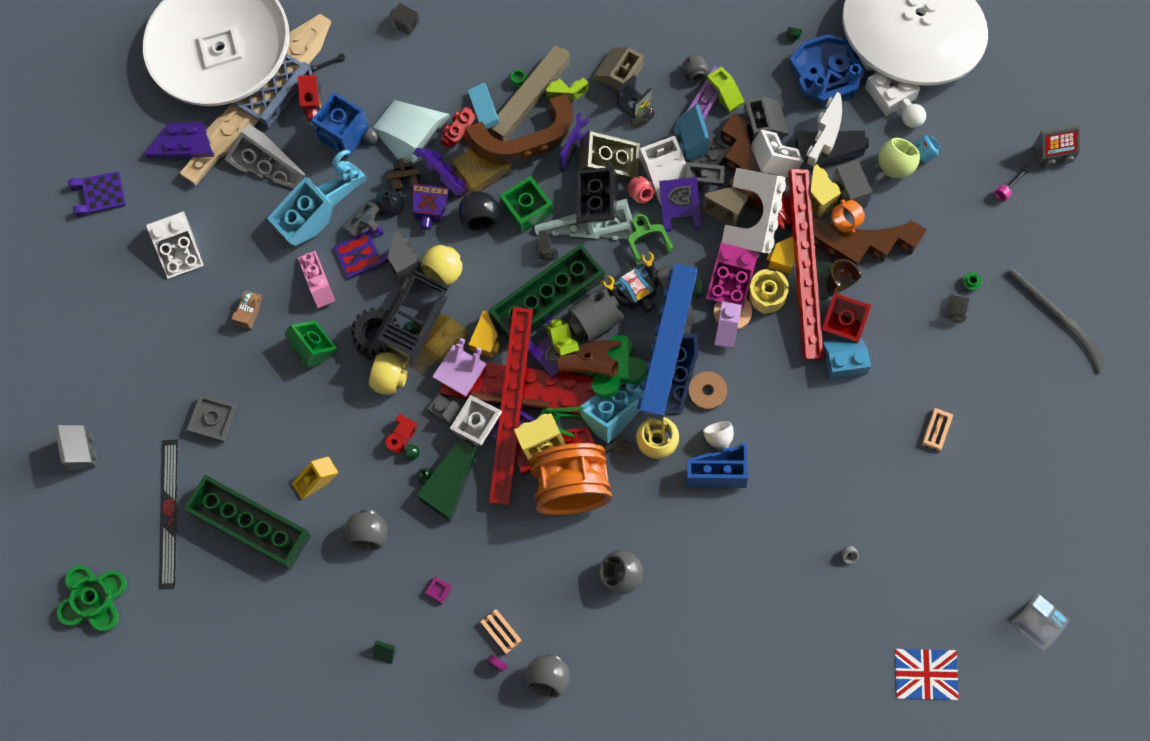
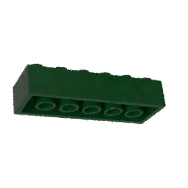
M579 244L490 308L489 316L509 341L513 307L533 309L531 334L545 324L547 319L556 316L600 284L601 280H605V271L585 247Z
M207 475L203 476L183 508L189 515L289 570L292 569L311 537L306 529Z

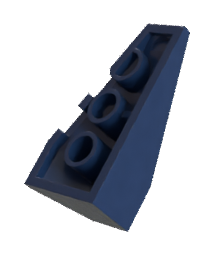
M697 333L683 334L665 414L682 413L699 353Z

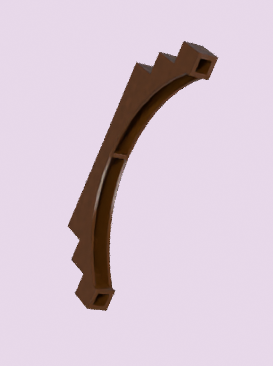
M734 113L721 129L720 138L724 143L732 145L725 155L724 165L732 172L736 171V168L761 172L752 154L748 140L749 122ZM734 176L728 183V188L733 187ZM741 189L749 196L747 206L759 210L763 215V204L759 201L757 194L750 190ZM812 217L815 247L821 248L832 258L849 260L857 267L867 252L874 259L884 262L895 244L903 252L912 254L927 231L924 227L910 220L908 224L878 230L854 229V233H851V231L842 232L834 225ZM792 221L789 225L784 223L785 228L792 231Z

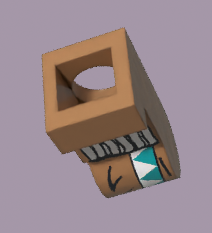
M250 291L243 293L240 305L232 316V321L236 326L252 330L259 312L262 295Z

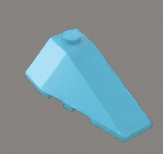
M643 381L638 384L625 383V386L619 388L613 397L602 399L594 396L580 406L585 408L579 412L593 434L609 443L625 429L640 411V409H637L639 397L644 395V390H641Z

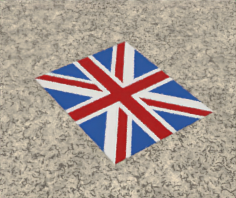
M895 649L897 698L959 700L957 650Z

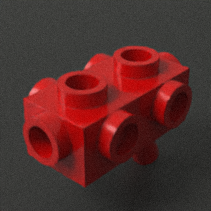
M465 107L461 112L458 110L452 117L454 121L452 125L447 124L441 133L444 136L440 140L443 146L453 149L464 135L465 127L474 124L477 116L470 108Z

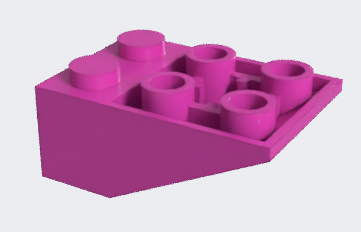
M721 243L706 299L739 304L741 308H744L758 252Z

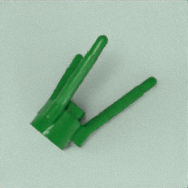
M583 406L546 408L542 410L541 415L551 413L556 424H558L559 418H583L580 414L560 412L582 411L585 408ZM559 428L561 434L574 437V434Z

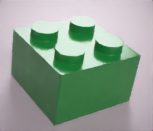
M532 176L499 195L501 206L521 233L553 213L552 203Z

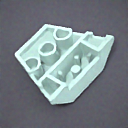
M394 100L374 125L373 129L378 133L379 138L391 150L396 159L403 158L404 163L411 162L413 165L417 160V157L413 154L417 147L423 148L437 129L440 130L450 114Z

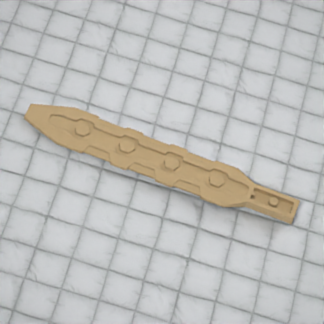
M319 14L289 33L287 54L302 63L310 64L321 51L331 20ZM294 64L288 65L287 71L294 72L298 66ZM284 66L280 67L275 75L285 73ZM286 78L276 79L277 86L285 85L287 82ZM273 80L268 81L264 85V89L274 87ZM275 91L265 93L266 100L273 99L276 96ZM252 95L253 102L263 101V95ZM249 96L242 100H239V103H250ZM231 103L225 112L218 116L207 129V136L210 139L214 157H193L182 169L180 175L196 186L217 160L229 153L241 131L249 124L254 127L259 120ZM264 105L254 107V112L259 115L265 110Z

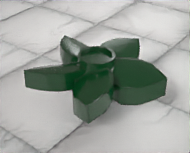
M416 322L406 323L407 332L413 335H418L421 332L420 325Z

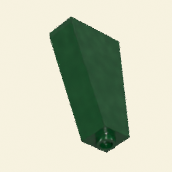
M459 439L417 494L421 502L450 522L454 517L477 456L476 446L469 440L463 441Z

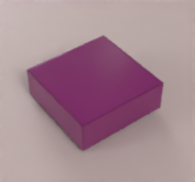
M435 576L424 594L443 604L453 587Z

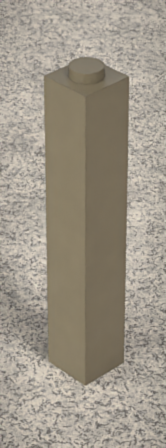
M556 45L552 48L497 115L500 123L489 128L491 136L501 141H507L546 94L547 86L551 82H555L569 66L570 54L566 49L559 48Z

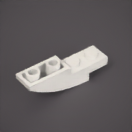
M838 92L834 98L830 97L826 104L828 109L825 113L822 112L817 120L819 123V132L815 138L817 143L815 146L811 145L806 154L808 156L807 164L813 167L822 152L827 155L830 154L837 138L842 117L841 94Z

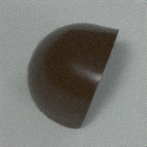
M838 259L834 261L828 274L829 286L834 293L841 292L855 284L862 277V274L853 262L846 259Z

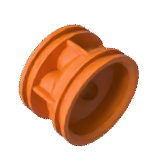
M577 443L556 446L536 453L529 460L531 475L537 478L539 482L538 492L534 496L538 513L554 516L579 514L601 508L609 504L613 499L606 469L605 449L600 445Z

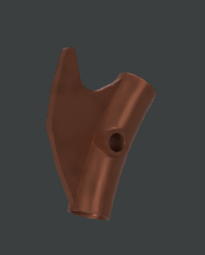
M619 340L591 341L578 346V351L562 356L558 354L559 372H582L613 378L617 374L619 363L617 360H613L607 353L621 346L622 343Z

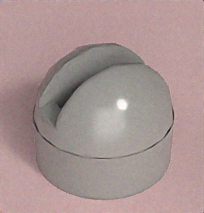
M849 546L842 550L844 562L853 564L858 561L859 553L856 548Z

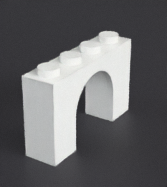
M736 168L733 187L750 190L758 194L763 203V215L755 226L748 229L725 225L722 243L762 253H771V249L774 247V233L778 227V213L782 207V193L786 187V177Z

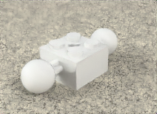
M860 58L862 67L875 73L868 77L865 89L885 116L901 108L903 110L902 120L904 124L910 128L920 127L926 120L925 109L918 104L911 103V101L917 98L920 87L889 78L874 70Z

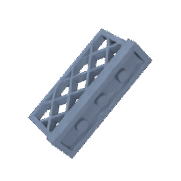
M287 53L280 66H284L285 73L274 75L270 79L273 80L274 87L264 89L263 86L252 94H262L263 101L253 102L252 95H250V103L241 104L239 101L232 103L237 108L262 122L263 126L268 129L299 92L297 76L312 75L311 67L308 63H302ZM294 64L298 66L294 72L287 71L288 65ZM286 78L287 82L285 85H276V79ZM275 91L276 96L273 99L266 100L265 93ZM264 105L265 110L261 115L254 112V107Z

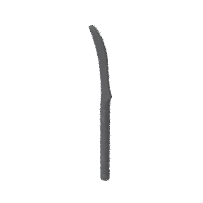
M1014 268L1010 269L1008 274L1054 314L1083 343L1093 359L1097 373L1100 374L1103 370L1101 352L1096 344L1079 327L1077 321L1067 317Z

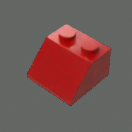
M834 293L822 330L859 342L872 305Z

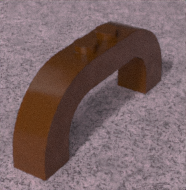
M566 94L549 99L547 111L552 118L553 124L546 129L514 140L501 141L489 134L483 122L465 127L463 138L468 147L477 156L488 162L510 164L521 160L526 161L532 156L546 154L548 151L558 147L566 139L573 119L572 105Z

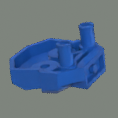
M829 34L803 42L790 57L788 63L798 80L797 87L802 97L822 104V108L826 107L830 97L834 98L837 92L841 94L842 101L854 98L865 73L860 60L855 59L848 39Z

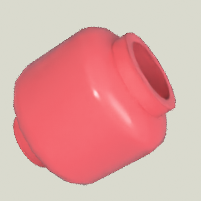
M637 176L629 182L627 192L633 200L644 204L653 198L655 187L645 177Z

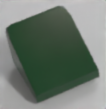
M378 640L375 641L373 657L392 664L397 652L396 647Z

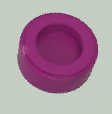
M492 654L487 659V662L500 672H504L507 667L503 661Z

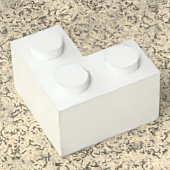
M760 130L750 146L761 172L788 177L790 169H799L804 162L799 150L782 146L777 133Z

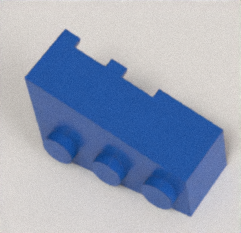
M747 442L733 448H724L723 451L711 454L710 452L687 459L686 487L746 488Z

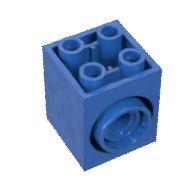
M335 92L331 94L311 120L318 140L338 153L343 150H349L350 154L344 155L346 158L351 156L362 142L365 133L369 130L365 111Z

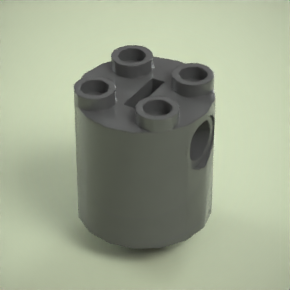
M605 287L568 309L570 316L568 325L575 336L583 338L587 342L612 328L625 318L622 312L617 309V306H619L618 301L614 296L610 297Z

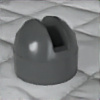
M369 128L362 140L368 144H375L378 141V133L374 129Z

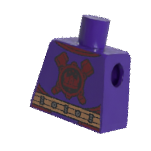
M413 184V214L416 220H421V229L430 230L432 222L442 221L450 199L449 188Z

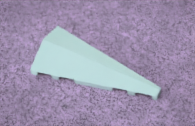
M627 198L617 201L615 220L577 224L576 214L535 225L534 228L536 234L547 233L553 236L561 234L570 235V237L596 239L604 237L612 238V240L628 239L634 233L633 220Z

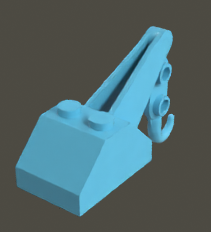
M349 150L339 152L332 161V165L339 178L316 186L309 178L304 177L268 216L267 219L290 244L296 246L316 237L329 223L333 207L366 181V175L355 165L348 161L339 162L344 155L350 154Z

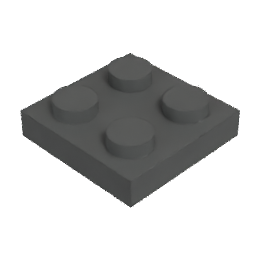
M200 394L187 431L225 443L239 406Z

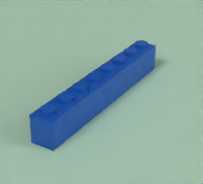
M675 263L673 270L669 269L667 281H670L669 288L665 287L663 299H666L665 306L661 305L659 317H662L660 324H656L654 335L658 336L656 342L652 341L650 353H653L652 360H648L646 372H649L647 379H643L641 390H644V395L639 397L637 409H640V416L661 421L664 419L698 268Z

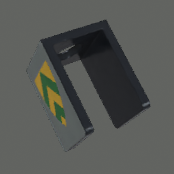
M632 75L617 90V105L634 120L651 105L652 90L649 88L641 95L636 90L635 75ZM631 100H636L633 104V108H631L629 106V102Z

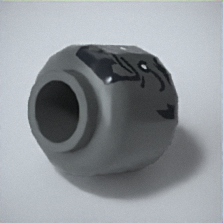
M690 55L682 65L686 79L694 83L702 82L709 72L704 57L700 55Z

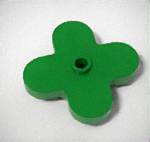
M617 335L610 339L619 340L622 343L621 346L607 353L613 360H617L619 363L615 377L583 373L594 377L592 389L599 398H611L616 395L620 386L624 383L638 384L644 378L646 379L648 375L645 361L640 358L631 357L634 348L631 339L627 336Z
M77 565L72 567L67 572L65 578L66 585L71 593L70 597L62 601L58 606L57 617L59 621L73 627L88 619L91 625L98 631H111L119 622V613L113 601L122 596L127 589L125 576L118 571L111 570L96 578L92 570L86 566Z

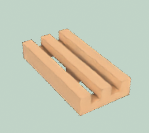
M934 408L921 445L929 446V448L937 449L936 451L940 452L953 414ZM939 414L940 416L930 442L928 438L936 415ZM945 416L947 417V420L939 444H935L943 418Z
M497 609L481 621V624L505 654L522 642ZM495 616L501 621V623L513 636V638L516 640L515 642H512L510 640V638L506 635V633L502 630L498 623L493 619ZM489 621L510 645L506 648L487 624Z

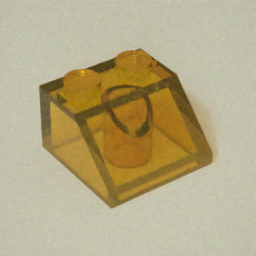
M440 313L422 349L442 363L451 347L459 344L460 338L465 339L467 337L466 328L452 317Z

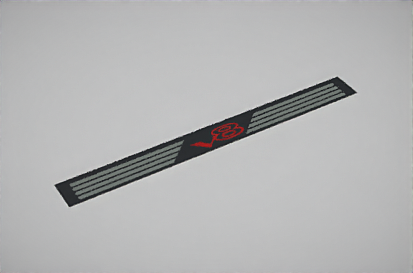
M178 439L162 440L159 589H175Z

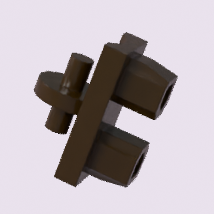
M403 158L399 159L400 164L393 165V170H401L400 172L386 174L391 188L395 190L402 189L401 179L408 178L410 188L413 187V184L420 185V168L405 171V169L412 168V163H404Z

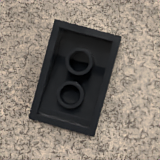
M614 167L577 170V224L615 220L618 199V176Z

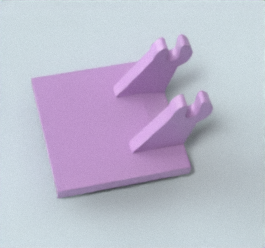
M460 338L459 344L451 347L433 375V378L466 397L487 364L480 360L482 349L477 348L476 353L471 356L463 351L465 340Z

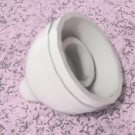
M717 422L703 430L707 442L718 451H723L724 448L729 447L733 440L734 432L731 422Z

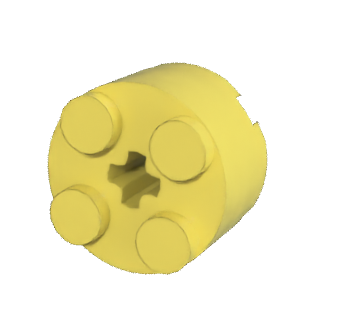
M769 269L756 273L751 280L748 291L750 304L762 314L773 313L781 309L788 295L789 287L786 277L776 270L770 271Z

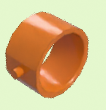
M840 200L841 204L832 210V222L838 230L854 233V229L859 227L864 221V211L853 200ZM843 208L847 209L852 215L853 224H850L844 218Z

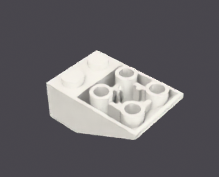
M675 136L640 148L639 159L649 181L655 187V194L660 206L659 181L686 178V162Z
M184 211L146 225L167 279L204 266Z

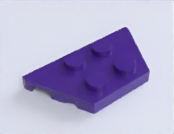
M203 122L168 123L145 151V156L147 158L214 157V152L212 151L210 139L207 136V130Z

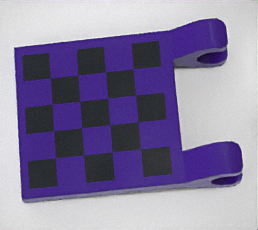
M119 171L68 180V185L72 191L82 187L84 191L86 205H76L73 207L76 217L126 206Z

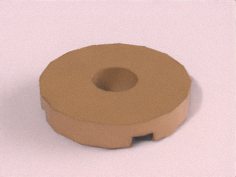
M711 371L701 372L695 375L690 382L688 388L689 398L697 408L714 410L724 403L727 396V385L720 375ZM704 387H711L713 393L705 395L702 389Z

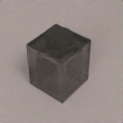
M401 3L396 8H393L389 15L391 26L408 35H411L420 22L418 12Z

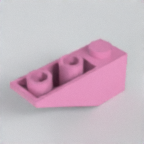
M316 251L298 257L317 308L335 302L336 300Z

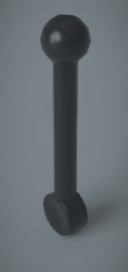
M339 54L337 58L316 66L311 65V71L315 72L316 69L337 61L343 62L345 55Z

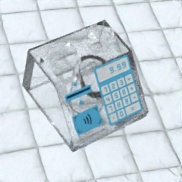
M1037 593L1015 617L1012 623L1042 650H1045L1062 633L1070 620L1040 593Z

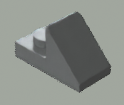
M687 162L686 178L697 177L699 190H702L703 185L723 186L724 166Z
M438 394L427 408L430 413L450 427L462 409L455 401L450 402L441 394Z

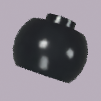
M482 191L471 192L460 201L458 207L459 219L469 230H487L493 227L498 220V203L489 193Z

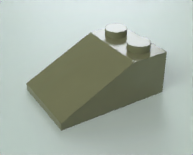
M589 131L580 138L578 170L614 167L618 179H633L638 176L640 143Z

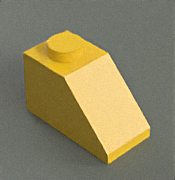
M793 236L776 243L774 250L771 249V253L767 257V260L770 261L768 268L791 274L795 262Z
M483 310L469 343L470 351L475 353L476 349L480 348L482 349L481 355L492 358L494 353L497 354L500 342L487 311Z
M329 457L317 459L307 465L292 482V485L301 499H305L329 484L339 472Z

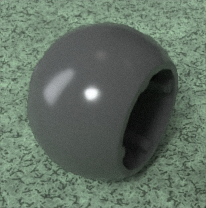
M361 510L360 513L353 514L346 522L344 528L345 539L348 545L361 550L380 549L388 538L386 520L382 516L377 515L378 513L373 510Z
M613 551L604 557L599 569L600 580L603 586L610 592L619 595L628 594L641 584L643 579L642 563L635 554L629 551Z
M546 654L537 656L529 663L526 669V685L529 690L537 695L557 698L566 691L570 683L569 668L556 655Z

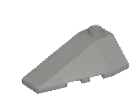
M250 124L241 131L224 159L240 171H248L257 174L258 177L272 179L275 183L293 189L305 176V173L265 134Z

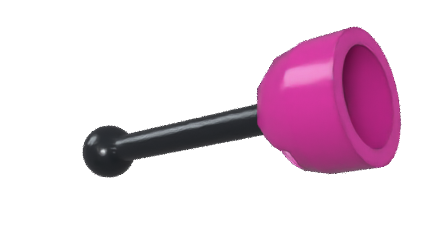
M1024 166L1022 172L1009 185L999 186L994 191L995 196L1000 201L1005 202L1012 194L1010 188L1024 174L1030 171L1029 167Z

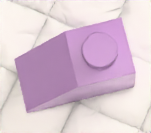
M722 302L714 346L734 349L741 305Z

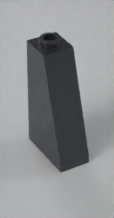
M865 130L838 131L830 154L827 155L822 152L815 165L817 164L820 168L864 156L865 150L869 148V138L865 137ZM819 131L797 132L795 139L796 149L799 150L804 161L799 169L808 170V172L813 171L814 167L807 164L808 156L806 154L810 146H815L817 143L815 138Z

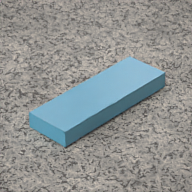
M483 82L469 89L468 93L478 121L483 122L486 129L499 124L500 121L486 84Z

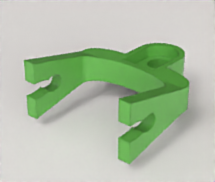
M638 214L634 217L633 227L635 232L629 236L628 244L637 266L641 264L642 260L634 242L645 235L652 233L661 234L668 253L672 252L673 245L663 225H650L648 218L643 214ZM637 222H641L643 226L637 225Z

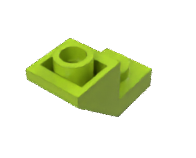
M722 66L707 76V81L719 92L718 101L729 113L744 104L743 97L733 77Z
M583 77L581 80L572 83L569 88L559 78L547 86L546 98L549 100L566 94L570 102H575L588 92V82Z
M554 319L550 321V324L544 325L553 348L559 355L562 356L579 350L578 343L571 338L569 325L564 320Z

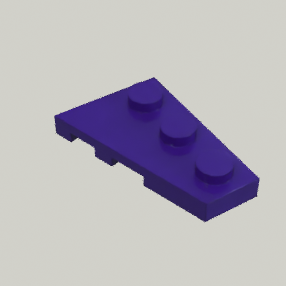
M418 147L415 149L413 154L417 158L420 156L427 161L425 166L439 173V179L455 195L465 196L469 190L465 186V181L455 175L454 168L444 162L440 152Z

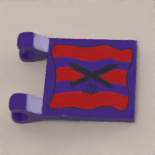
M380 225L375 231L368 230L334 246L348 280L382 264L389 263V250L379 256L372 238L380 237L384 234Z

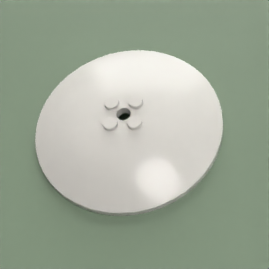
M163 0L151 15L145 29L143 38L144 61L156 84L177 100L199 106H219L233 103L258 91L267 84L280 68L289 45L288 20L278 0ZM220 45L225 46L224 49L221 51L216 50V48Z
M845 0L843 7V28L853 50L874 70L900 82L929 86L955 81L969 73L978 64L987 45V23L976 0ZM916 12L923 14V16H918Z

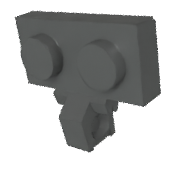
M366 201L342 226V229L353 236L360 233L366 227L371 231H375L379 225L376 224L374 218L380 209L376 204Z

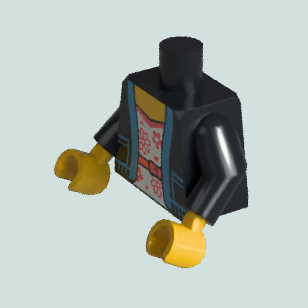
M649 251L648 260H645L643 254L640 256L641 260L646 263L645 266L642 263L615 281L613 277L606 276L609 280L607 285L604 280L600 281V284L608 288L607 291L610 296H614L620 305L630 307L633 310L642 306L646 313L656 307L651 299L655 297L656 289L658 288L657 271L652 262L654 255Z

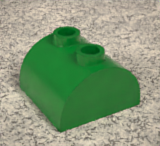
M316 320L292 324L285 332V337L290 342V348L300 355V361L305 366H317L329 359L337 351V347Z

